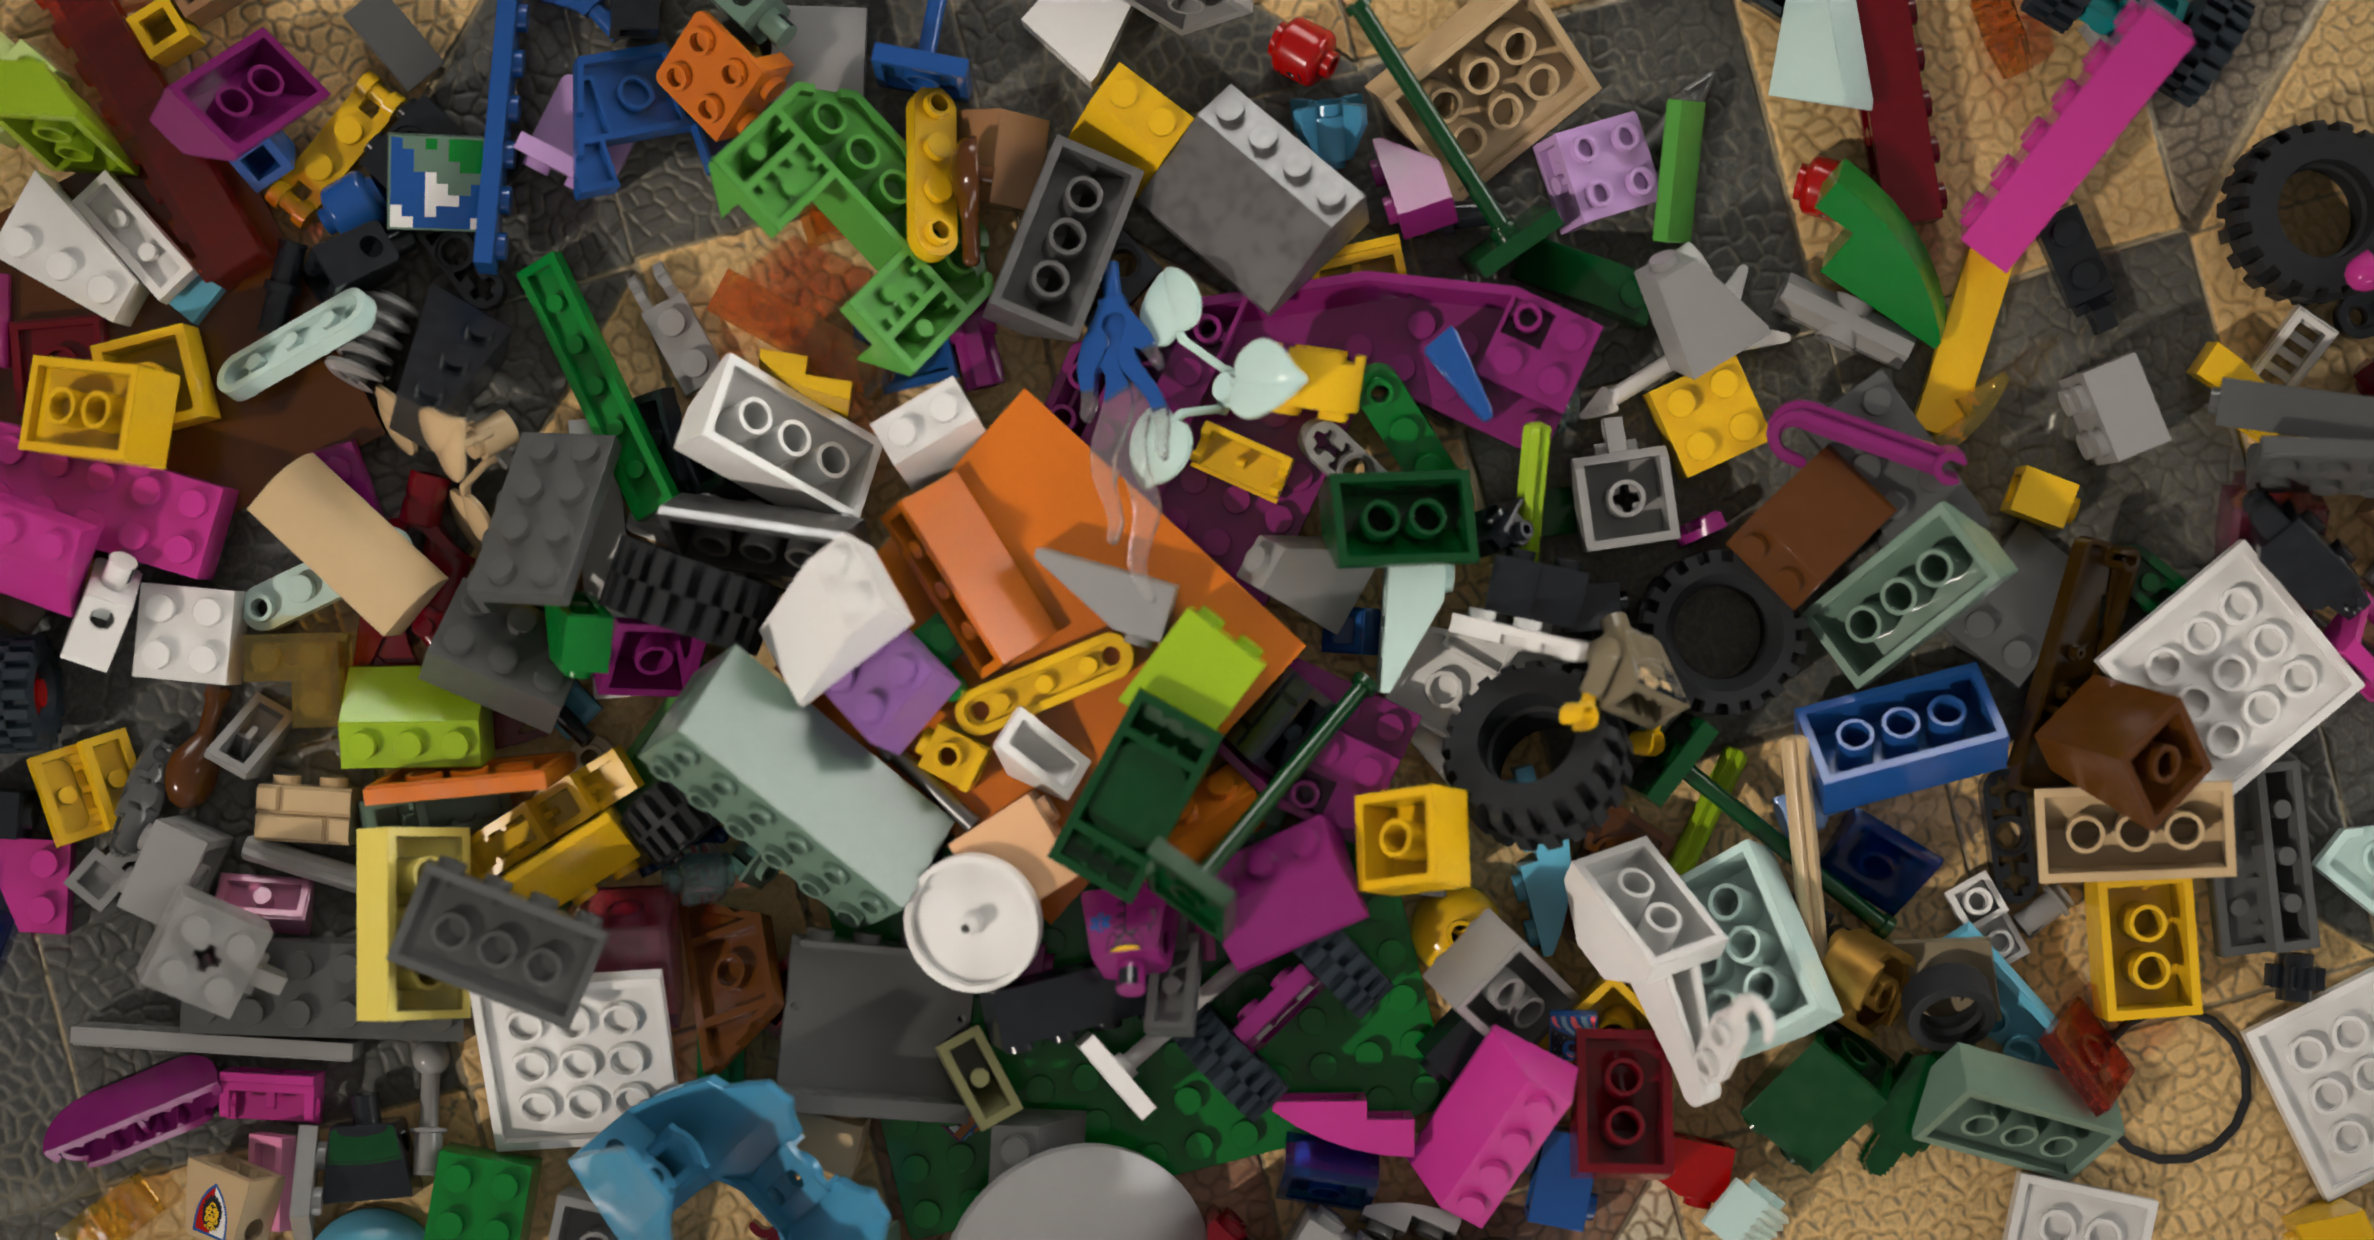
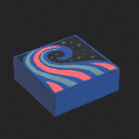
M1549 1010V1053L1563 1060H1573L1575 1029H1598L1597 1010Z

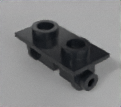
M1522 497L1503 503L1494 502L1487 508L1474 512L1479 558L1495 554L1499 548L1505 551L1508 546H1523L1529 542L1534 534L1533 526L1528 520H1524L1517 513L1524 501Z

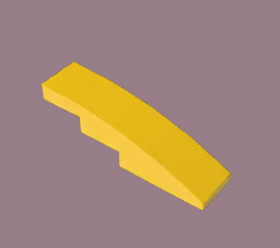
M621 744L470 836V875L484 880L486 873L494 875L502 873L645 785Z

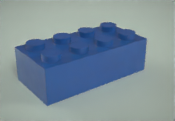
M1977 661L1794 709V735H1803L1809 740L1813 789L1824 815L2007 768L2010 736Z

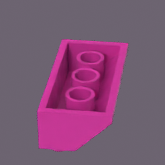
M0 491V593L68 617H74L102 527Z
M1493 1024L1416 1137L1414 1157H1406L1442 1209L1481 1229L1484 1227L1572 1103L1578 1067Z

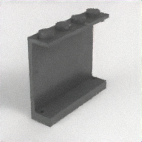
M808 927L806 934L792 933L785 991L786 1006L783 1009L775 1084L786 1094L794 1098L795 1113L968 1124L969 1111L955 1089L934 1048L970 1029L974 993L948 988L930 977L912 955L905 934L900 935L899 942L881 941L882 934L871 931H854L853 938L834 937V929L823 927Z

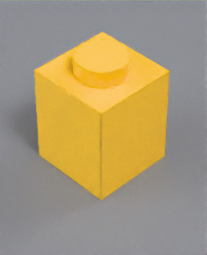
M155 0L126 18L149 58L166 68H169L207 44L195 24L184 17L175 0Z
M2028 465L2019 466L2014 470L1999 511L2049 530L2064 529L2065 523L2071 524L2079 510L2081 499L2076 497L2080 485Z

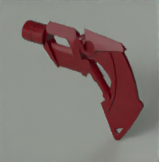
M411 469L399 518L387 519V521L393 527L400 528L407 534L410 527L421 530L427 536L422 554L449 578L412 623L414 634L419 636L425 645L429 647L462 578L467 576L469 564H474L475 558L466 553L450 536L445 527L441 525L445 510L444 505L447 501L452 479L428 471ZM360 615L353 666L421 664L414 652L409 628L402 635L383 637ZM493 710L495 749L525 743L549 735V733L539 729L519 733L526 725L525 723Z

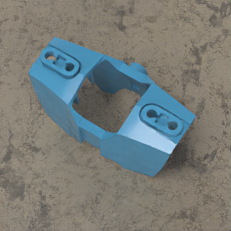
M714 1074L666 1089L630 1107L567 1160L583 1188L618 1240H672L671 1213L700 1189L714 1181H721L742 1191L777 1230L780 1240H886L891 1214L878 1197L874 1188L863 1187L854 1183L846 1176L839 1177L838 1174L827 1181L817 1159L808 1152L798 1149L796 1145L805 1137L801 1135L803 1128L795 1113L794 1098L786 1094L770 1079L730 1084ZM798 1173L801 1179L798 1181L794 1174Z

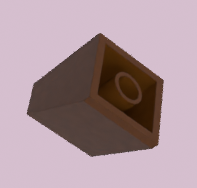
M1828 444L1765 502L1726 544L1793 610H1796L1833 576L1897 509L1838 451Z
M2093 674L2034 734L2050 770L2151 831H2154L2213 769L2181 697Z

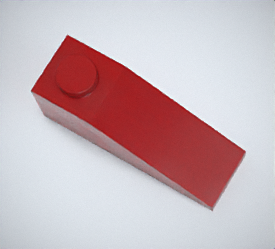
M1673 1131L1674 1175L1666 1180L1659 1181L1678 1196L1684 1197V1204L1701 1209H1711L1712 1202L1715 1203L1729 1186L1736 1149L1729 1142Z

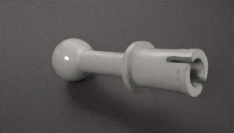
M422 1041L413 1052V1064L417 1071L421 1073L419 1127L410 1128V1133H414V1176H435L439 1150L443 1148V1133H448V1128H438L440 1074L447 1069L451 1058L449 1048L442 1041Z

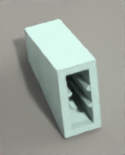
M1785 0L1769 96L1872 111L1873 96L1856 0Z

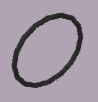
M2204 1012L2203 1015H2190L2189 1017L2211 1025L2231 1045L2241 1068V1099L2232 1123L2213 1143L2188 1154L2159 1155L2133 1145L2123 1135L2117 1142L2128 1153L2156 1164L2191 1163L2218 1151L2239 1130L2251 1101V1068L2238 1038L2216 1017ZM2147 1019L2124 1020L2104 1040L2095 1062L2101 1072L2112 1046L2131 1026ZM2092 1070V1073L2094 1074L2096 1081L2102 1082V1080L2095 1073V1071Z

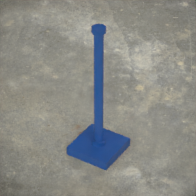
M947 0L927 1L918 50L875 42L871 61L879 87L916 93L922 87H940L954 101L970 102L973 83L969 59L937 53Z

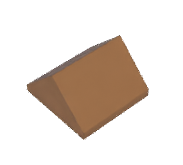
M1002 108L957 110V143L966 136L975 135L978 140V164L995 168L992 186L979 184L980 208L1024 213L1046 160L1050 121Z

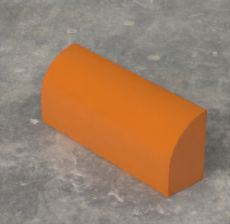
M957 470L899 501L880 517L981 679L1001 669L1058 632Z

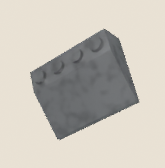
M1232 84L1225 88L1197 114L1137 198V203L1269 317L1370 222L1365 194Z

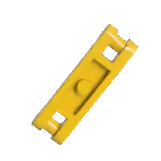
M372 70L367 71L357 81L352 93L295 161V168L275 182L265 195L264 199L275 209H284L291 215L290 221L301 230L307 228L318 216L317 210L323 208L320 200L322 189L349 172L356 170L360 165L359 161L366 155L363 152L366 144L379 132L386 133L397 120V112L408 101L399 92L394 91L391 93L382 85L383 80ZM370 100L380 107L373 119L362 111ZM302 183L313 191L304 201L294 194Z

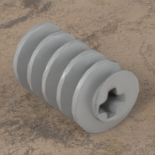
M375 288L376 292H364L375 301L377 306L375 322L371 329L335 349L339 356H327L324 363L327 369L339 379L373 394V391L367 385L368 380L381 383L385 380V377L376 369L377 364L390 367L394 364V361L385 353L386 348L400 351L403 348V345L394 337L395 332L409 335L412 332V329L403 321V318L408 316L419 319L421 313L413 305L401 297L379 288Z

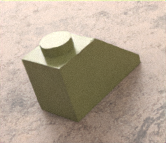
M979 1024L934 1048L955 1089L981 1132L1024 1109Z

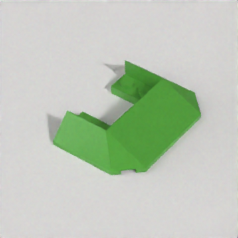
M797 81L708 163L721 218L725 217L739 204L772 239L812 201L878 271L840 309V312L871 343L856 360L912 376L993 291V274L987 272L985 250L990 247L988 229L979 221L981 260L975 267L966 266L962 260L963 249L961 245L959 209L957 246L946 258L937 263H929L921 260L912 252L907 241L906 142L859 91L840 88L837 92L815 89V84ZM933 229L935 235L941 238L940 234L935 229Z

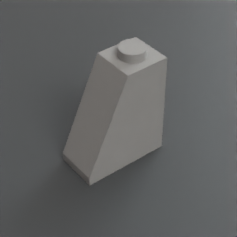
M1673 249L1665 250L1653 255L1648 260L1647 265L1634 272L1670 369L1693 380L1771 334L1768 325L1696 258Z
M1259 535L1253 547L1246 554L1236 577L1308 620L1338 635L1376 568L1337 569L1322 536Z

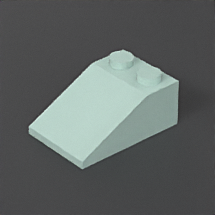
M1455 565L1384 567L1376 683L1379 687L1378 692H1391L1442 606L1445 593H1453Z

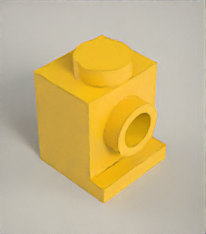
M943 721L937 725L935 730L930 727L926 728L917 744L915 752L922 755L917 765L918 767L968 793L975 788L994 748L991 744L947 721ZM945 747H950L956 752L957 759L954 764H946L942 760L941 752Z

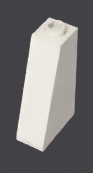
M1038 0L1022 17L1021 21L1023 27L1093 90L1099 83L1135 8L1123 0Z

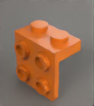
M703 10L693 15L656 73V80L718 142L737 137L762 114L768 103L776 99L787 85L785 78L794 64L782 52L755 58L709 11Z

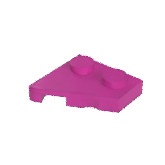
M50 838L0 839V889L19 932L64 935L72 933L74 892L63 882L75 870L77 842L56 849L54 840Z

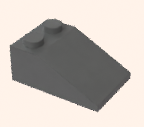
M2022 519L2016 523L2000 543L2001 548L2019 571L1939 632L1942 637L1971 660L1977 661L1980 667L2004 686L2017 688L2023 684L2037 665L2069 558L2068 555Z

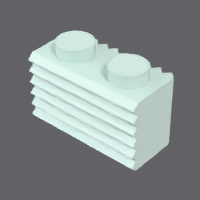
M1735 1177L1701 1222L1722 1240H1771L1777 1238L1778 1231H1783V1224H1789V1217L1781 1211L1786 1203L1766 1186L1760 1184L1754 1178L1747 1185Z

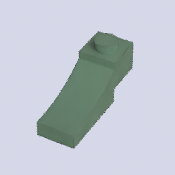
M510 793L365 806L364 799L356 800L361 828L470 827V831L487 826L512 810Z

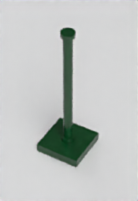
M1354 0L1343 10L1348 17L1354 16L1491 227L1488 237L1458 257L1468 273L1487 278L1565 223L1555 208L1535 204L1516 218L1506 217L1369 4L1372 0Z
M1358 671L1351 678L1352 686L1200 866L1158 836L1146 851L1147 889L1224 944L1235 930L1237 893L1215 877L1366 698H1373L1379 691L1377 683L1369 675Z
M1682 711V715L1674 721L1664 734V751L1657 756H1647L1632 775L1631 782L1626 786L1640 797L1661 808L1680 782L1684 780L1792 866L1790 840L1694 765L1719 734V731L1705 720ZM1820 865L1823 891L1870 927L1872 934L1883 940L1888 937L1895 928L1897 919L1890 913L1883 915Z

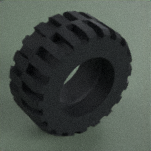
M2325 120L2309 121L2299 126L2297 124L2264 138L2253 145L2251 151L2241 155L2233 165L2235 173L2225 178L2220 190L2223 194H2227L2225 201L2217 204L2216 218L2225 219L2226 228L2218 231L2220 245L2230 244L2233 254L2226 259L2233 270L2243 267L2247 272L2243 281L2252 289L2264 287L2266 289L2265 297L2277 302L2289 299L2291 305L2300 304L2302 306L2314 303L2320 305L2361 292L2352 289L2347 284L2345 270L2348 263L2365 250H2369L2374 256V134L2365 129L2358 133H2353V125L2342 121H2337L2330 125ZM2311 170L2327 176L2339 186L2347 199L2351 215L2348 236L2339 251L2330 256L2314 257L2304 253L2290 242L2281 227L2278 215L2280 193L2287 179L2297 172Z
M1541 660L1525 662V668L1517 669L1513 664L1500 669L1501 675L1491 680L1487 676L1477 683L1479 689L1472 696L1467 693L1458 703L1461 709L1458 715L1452 714L1445 728L1451 737H1445L1442 741L1441 754L1446 760L1442 766L1444 775L1452 788L1467 790L1468 815L1484 834H1491L1496 842L1507 847L1513 846L1515 842L1520 850L1527 851L1537 850L1538 844H1544L1547 850L1562 848V841L1572 838L1574 842H1577L1587 837L1588 835L1585 831L1594 824L1600 828L1610 818L1607 814L1611 806L1619 807L1625 797L1621 786L1628 785L1633 774V768L1629 763L1634 757L1633 744L1628 737L1629 731L1622 718L1601 709L1598 700H1596L1595 705L1599 713V722L1594 728L1573 731V724H1562L1560 722L1559 716L1562 706L1568 702H1580L1583 693L1579 689L1586 676V672L1581 669H1573L1571 671L1568 664L1556 661L1550 662L1549 667H1545ZM1550 728H1561L1575 732L1574 744L1568 757L1553 773L1529 783H1511L1501 780V772L1506 757L1523 738L1534 732Z

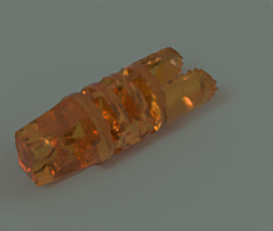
M1971 0L1972 4L1969 6L1979 27L1980 35L1984 40L1985 48L2002 78H2012L2033 69L2034 66L2026 30L2021 22L2022 20L2020 14H2018L2015 2L2013 0Z

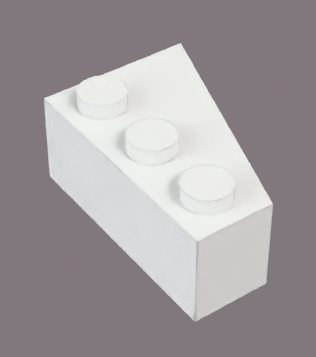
M34 170L0 231V260L107 320L131 327L150 290L71 203L73 200L66 194L59 182L52 176Z

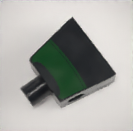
M379 1092L352 1094L353 1120L338 1122L331 1126L328 1132L323 1204L413 1197L423 1190V1181L421 1176L413 1175L414 1147L406 1118L404 1116L382 1118Z

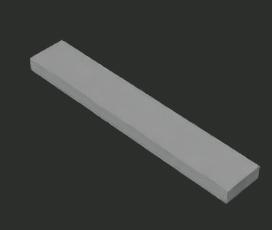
M85 1021L71 1026L70 1043L80 1046L351 1062L364 1054L365 1039L180 1033V1027L94 1021Z

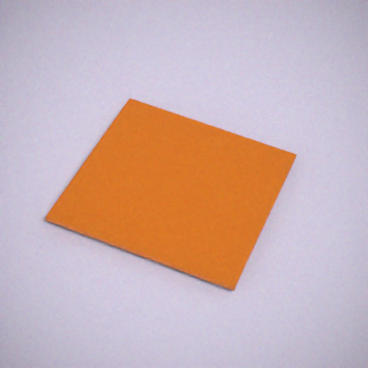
M1026 388L1020 392L948 473L950 474L957 470L1058 630L1056 634L984 679L980 678L964 652L951 664L968 683L969 690L1100 634L1118 632L1125 635L1124 632L1112 629L1034 558L1036 548L1047 547L1179 584L1180 588L1167 634L1188 607L1194 606L1200 610L1205 605L1226 621L1222 629L1235 639H1238L1243 634L1265 651L1260 658L1266 661L1268 665L1218 729L1223 734H1226L1307 646ZM891 537L877 552V555L915 621L908 627L914 632L932 617L938 609ZM1153 641L1151 648L1133 644L1136 659L1133 668L1127 675L1033 715L1092 761L1069 800L1063 801L1008 776L995 750H993L975 788L968 793L935 776L980 817L971 829L1036 789L1040 797L1046 794L1056 806L1061 817L1056 822L1062 830L1128 709L1118 699L1160 643ZM1107 647L1105 649L1104 659L1109 664H1117L1119 662L1120 652L1117 648ZM776 665L774 669L783 677L781 671ZM824 692L810 702L822 714L885 764L876 745L871 744ZM947 700L905 748L915 759L920 761L922 755L915 752V749L927 727L935 730L939 723L947 721L962 729L955 717V706L958 700ZM979 701L974 705V713L978 718L986 719L989 715V707L986 703ZM1003 728L986 735L974 736L993 745ZM945 747L941 752V758L946 764H954L956 762L957 755L952 748ZM891 761L886 763L890 769L943 810ZM957 822L954 823L950 830L956 838L967 833ZM1079 875L1039 900L1043 918L1051 925L1090 881Z

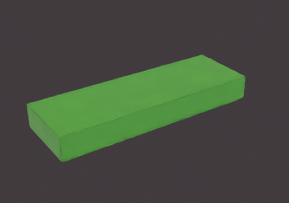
M1668 99L1653 241L1667 243H1686L1689 241L1691 243L1706 102Z

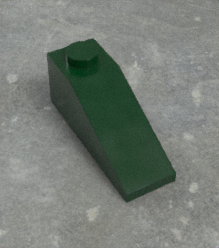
M1542 239L1520 254L1510 276L1512 279L1637 330L1646 326L1650 317L1634 274L1635 269L1547 239Z

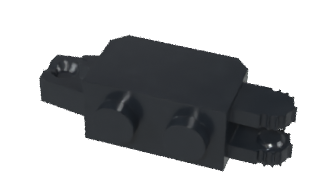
M2256 487L2249 491L2246 490V494L2241 499V505L2245 512L2248 513V519L2254 526L2251 528L2249 541L2256 549L2259 561L2307 610H2323L2329 606L2347 620H2350L2371 604L2368 595L2359 584L2360 578L2352 566V563L2357 560L2356 556L2340 538L2331 542L2322 533L2327 527L2311 508L2307 507L2301 511L2290 499L2280 504L2263 488L2258 489Z

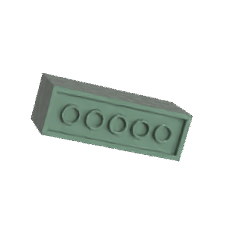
M737 644L693 673L637 756L649 765L650 771L657 778L672 783L686 794L690 804L699 810L710 813L724 824L728 834L738 840L747 842L761 854L766 864L785 872L798 883V887L803 893L809 897L819 899L834 911L836 918L841 923L856 928L858 931L904 909L919 884L918 878L928 869L956 822L810 703L805 707L799 706L789 686Z

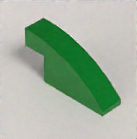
M1844 158L1822 183L1815 205L1816 209L1844 227L1842 232L1828 246L1820 272L1936 349L1942 341L1947 313L1939 277L1930 255L1915 228L1894 200L1867 174Z

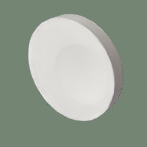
M966 852L944 858L918 878L919 884L905 905L904 931L908 946L915 960L935 981L961 992L982 993L993 991L1013 981L1033 961L1042 939V909L1032 885L1013 865L990 854Z

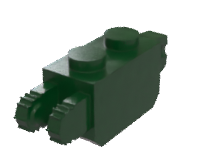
M1919 1048L1906 1050L1896 1063L1888 1103L1865 1124L1872 1131L1862 1144L1863 1148H1859L1860 1152L1857 1153V1160L1864 1170H1868L1870 1175L1874 1174L1880 1177L1883 1174L1886 1175V1172H1890L1889 1168L1896 1164L1903 1152L1913 1158L1917 1151L1922 1153L1931 1145L1914 1140L1912 1128L1930 1068L1948 1051L1928 1049L1924 1052Z

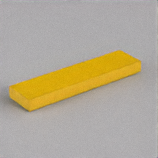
M1972 248L1966 249L1946 312L1947 316L1942 341L1934 349L1914 415L1928 433L1953 441L1959 438L2013 269L2012 266L2005 273Z

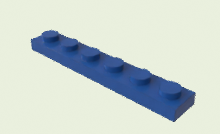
M497 0L473 263L478 273L498 275L499 261H506L508 257L509 236L508 233L502 232L503 215H511L513 188L506 186L508 169H515L517 162V150L513 148L516 141H510L512 123L519 124L521 118V96L515 95L516 78H524L526 54L525 50L519 49L520 32L528 33L530 22V7L527 4H523L522 0Z

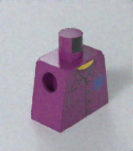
M1147 883L1143 885L1131 905L1104 889L1081 892L1090 951L1101 974L1106 979H1116V991L1122 996L1137 997L1144 994L1147 974L1162 973L1171 968L1181 913L1147 889Z

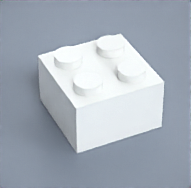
M141 582L132 676L218 685L242 684L247 623L243 618L245 593L247 591Z

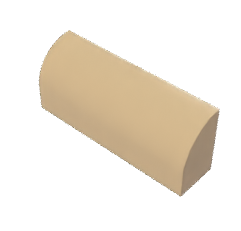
M314 453L303 455L287 465L266 485L247 508L256 519L383 637L402 635L449 579Z

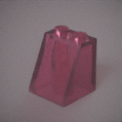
M678 884L598 888L599 892L581 903L579 909L604 918L602 926L610 929L609 938L603 947L593 973L662 968L671 1029L679 1028L685 1002L681 922L677 902L679 900Z

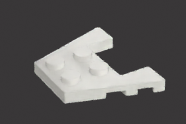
M1469 606L1467 615L1452 614L1449 632L1512 645L1537 653L1559 656L1560 658L1576 662H1586L1588 660L1589 646L1593 642L1551 632L1553 624L1514 616L1513 624L1507 623V614L1485 610L1484 608Z
M1429 626L1390 693H1386L1383 698L1422 715L1410 742L1447 785L1451 787L1445 778L1442 767L1446 761L1441 754L1442 741L1445 737H1451L1445 728L1450 716L1460 713L1461 709L1458 703L1467 693L1472 696L1479 689L1477 683L1487 676L1492 680L1501 675L1500 669L1513 664L1517 669L1525 668V662L1541 660L1545 667H1549L1550 662L1556 661L1568 664L1570 660L1560 658L1559 656L1525 650L1524 648L1449 632L1448 629Z

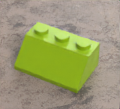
M19 56L17 60L0 59V126L51 171L101 174L104 170H107L114 175H139L140 166L107 122L90 107V103L81 99L69 87L66 81L53 73L47 67L45 61L32 56Z
M422 665L350 666L338 720L341 769L482 767L495 756L493 710L419 679Z

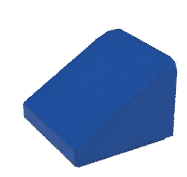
M1353 607L1338 635L1323 628L1321 652L1378 655L1381 610Z

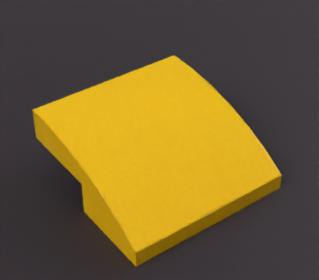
M760 349V370L845 419H849L852 381L808 375V356Z
M126 727L87 738L76 744L39 754L26 760L56 849L112 831L117 819L114 812L123 793L129 773L137 761Z

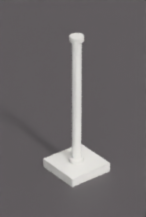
M1230 960L1200 987L1198 1010L1206 1003L1210 1004L1247 971L1238 972ZM1089 1031L1074 1042L1107 1083L1141 1120L1157 1108L1133 1081V1078L1138 1074L1136 1068L1172 1037H1148L1146 1034L1125 1054L1119 1051L1115 1056H1112L1097 1037Z

